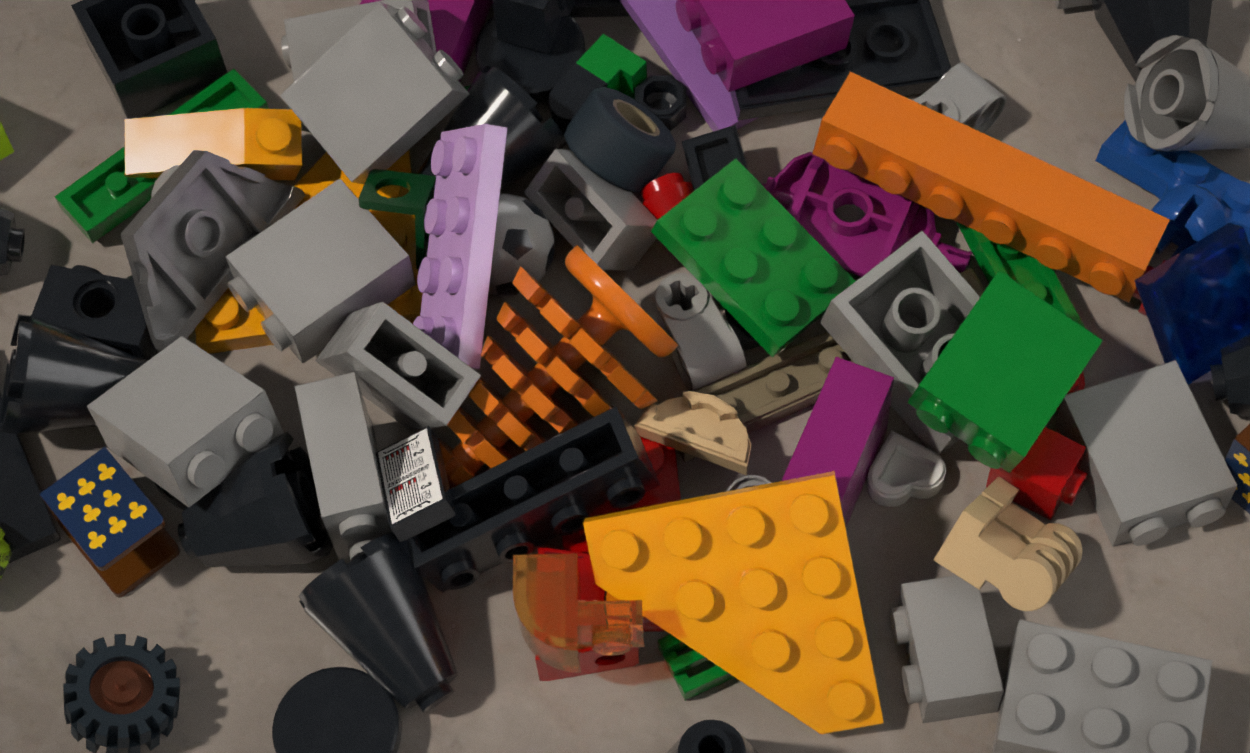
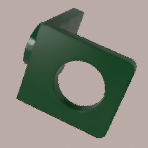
M372 169L360 193L359 207L362 209L415 215L416 269L419 270L421 261L427 257L429 234L425 231L424 216L429 201L434 199L436 176ZM389 185H398L409 190L406 195L398 198H387L377 193L380 188Z

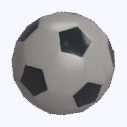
M507 193L500 194L488 292V294L502 297L520 294L519 290L512 283L520 266L540 282L548 273L555 253L553 228L544 212L528 199Z

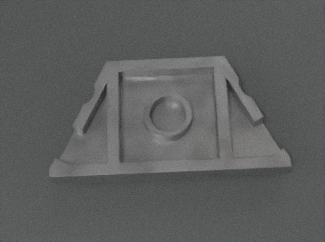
M193 150L121 233V238L152 346L157 353L161 352L179 337L187 338L229 288L227 283L234 279L225 256L293 211L306 196L300 188L284 185L266 178L265 174L248 167H239L231 164L228 159L211 152Z

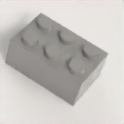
M921 231L832 299L820 323L855 364L894 377L890 405L927 448L940 455L957 442L959 438L949 431L947 433H940L928 427L918 418L916 414L917 409L907 402L980 296L927 235Z
M1019 619L1010 648L1003 687L1004 692L1001 698L991 753H1199L1213 660Z

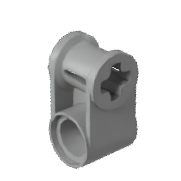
M958 63L946 72L940 81L921 96L915 98L914 101L984 133L1003 112L1007 103V97L966 64Z
M676 273L663 279L658 285L655 295V302L659 311L657 324L678 344V347L671 355L676 369L688 390L696 391L745 369L746 359L740 342L730 324L722 317L708 290L689 273Z

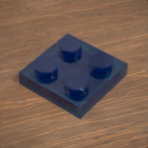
M1227 223L1134 280L1164 363L1176 360L1188 385L1211 371L1210 365L1222 364L1220 349L1250 334V245L1242 226Z

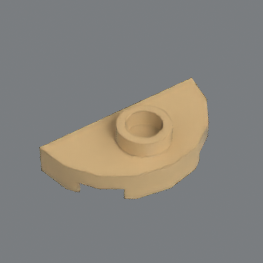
M692 391L683 392V397L667 399L659 405L652 404L647 407L634 425V429L641 437L747 475L751 458V442L748 438L747 429L737 417L738 413L734 407L714 395Z

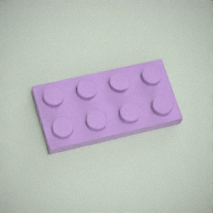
M489 124L441 132V139L436 142L433 148L431 170L436 175L434 199L429 201L424 216V227L426 233L429 234L427 257L421 261L417 277L418 289L420 292H423L420 316H417L413 322V325L472 369H480L507 127Z

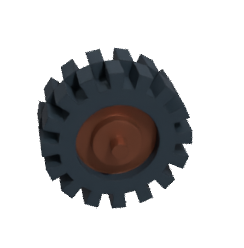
M114 634V646L107 647L104 637L93 641V653L90 654L83 647L76 654V666L69 663L65 672L66 683H63L64 716L66 724L71 723V734L77 742L83 737L86 738L87 750L97 753L101 745L106 747V753H118L119 748H128V753H140V745L146 743L151 751L160 745L161 733L168 737L173 729L174 718L178 716L179 677L176 678L177 667L173 659L165 662V650L161 646L156 644L149 651L147 650L148 638L137 635L134 646L126 645V634Z

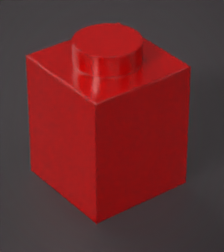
M1044 427L1026 456L1010 473L1001 467L999 469L990 468L986 487L999 476L1019 489L1013 499L1014 502L1052 520L1061 502L1070 506L1073 505L1087 479L1088 473L1080 470L1086 447Z

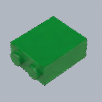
M999 270L907 403L917 409L916 414L918 418L928 427L940 433H947L949 431L968 444L970 454L979 462L993 469L1001 467L1010 473L1026 456L1103 340Z

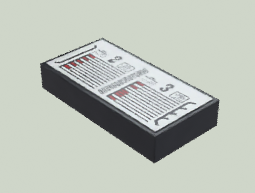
M430 426L376 452L389 526L400 542L406 541L456 515L439 439Z

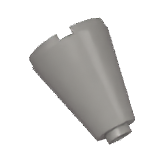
M1172 35L1158 40L1140 56L1135 65L1142 68L1135 85L1127 83L1124 94V117L1131 135L1137 141L1143 142L1148 147L1161 152L1250 148V77L1203 42L1184 36Z

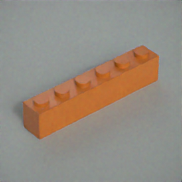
M852 72L849 73L821 120L812 153L826 160L835 168L848 170L879 185L886 192L899 194L931 209L939 217L952 219L984 234L985 237L995 243L1005 244L1037 259L1048 268L1067 273L1090 284L1101 293L1113 295L1128 303L1170 219Z

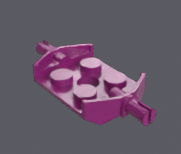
M813 152L794 157L775 178L768 177L766 184L761 183L849 273L862 277L921 231L927 235L959 273L967 270L973 252L940 242L941 234L936 232L934 213L931 209L899 194L886 192L879 185L848 170L835 168L826 160L812 154ZM843 205H855L864 211L865 216L856 222H845L839 219L834 212Z

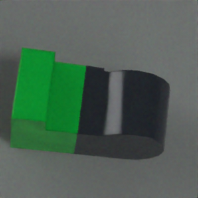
M602 34L551 90L548 103L552 120L565 134L567 125L594 89L601 87L617 90L635 100V87L647 78L646 61L610 37Z

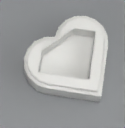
M891 431L870 467L867 478L868 493L872 500L885 507L900 506L910 497L918 499L930 498L937 495L943 487L946 475L945 463L941 456L933 450Z

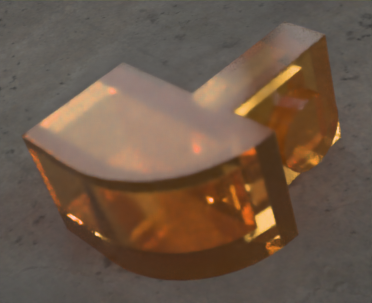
M577 554L513 555V600L519 628L525 643L540 660L559 670L581 673V649L592 648L595 653L601 655H621L629 652L631 647H645L642 600L581 601V575Z

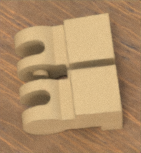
M998 476L981 495L963 510L935 556L934 561L979 590L988 581L999 589L1003 599L1013 608L1021 611H1034L1043 607L1079 565L1082 558L1081 541L1069 527L1060 523L1045 525L1014 504L1012 501L1019 489Z

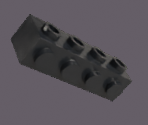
M616 406L451 488L456 515L406 540L414 569L442 593L447 590L462 589L473 584L480 574L502 563L517 562L526 558L534 551L536 546L558 535L566 536L584 529L583 521L585 518L599 516L613 508H625L637 503L644 497L645 492L660 486L639 434Z

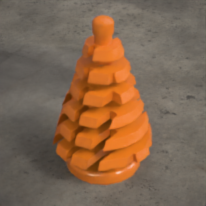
M578 245L566 256L565 265L568 271L593 297L591 307L578 320L520 266L512 282L513 285L530 303L540 310L539 313L564 337L554 346L550 341L542 337L535 330L536 328L506 301L504 302L496 318L497 321L516 338L515 341L538 363L528 371L496 340L489 335L487 336L482 346L481 356L493 366L492 369L512 390L504 397L480 376L468 396L486 416L478 423L470 414L459 407L447 425L461 439V442L453 449L442 439L438 438L450 489L479 475L477 471L484 464L489 468H493L513 458L503 447L509 438L526 451L545 442L542 434L528 421L535 412L543 420L549 422L559 434L579 425L572 417V413L553 395L560 387L573 395L594 417L614 408L612 403L606 400L598 392L599 390L578 370L586 360L598 368L639 409L642 410L658 401L604 344L619 330L630 331L657 357L668 356L678 347V344Z

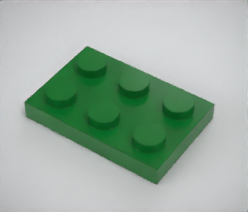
M737 159L730 162L659 218L651 230L657 239L772 358L825 314L832 299L856 282Z

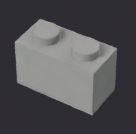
M555 149L524 191V194L544 212L546 218L573 247L578 245L602 270L632 271L657 238L651 232L657 219L631 191L623 190L610 184L593 173L571 150Z
M957 575L901 584L898 606L890 607L889 610L890 623L895 644H906L910 665L902 666L905 695L908 704H919L922 723L997 712L1004 690L981 591Z

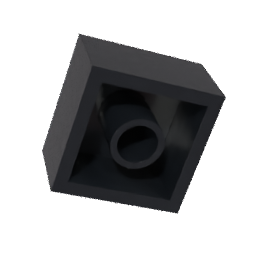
M82 0L71 5L85 40L127 119L140 118L211 85L228 73L217 39L195 0Z

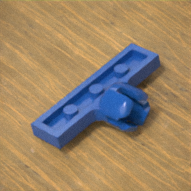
M1126 120L1102 144L1095 161L1154 194L1159 201L1151 211L1170 219L1155 249L1156 253L1162 254L1169 244L1173 242L1179 247L1171 255L1169 261L1174 263H1191L1202 259L1217 240L1223 238L1234 240L1250 249L1249 183L1240 181L1208 163L1198 154L1189 151L1161 152L1148 147L1145 143L1137 141L1131 135Z

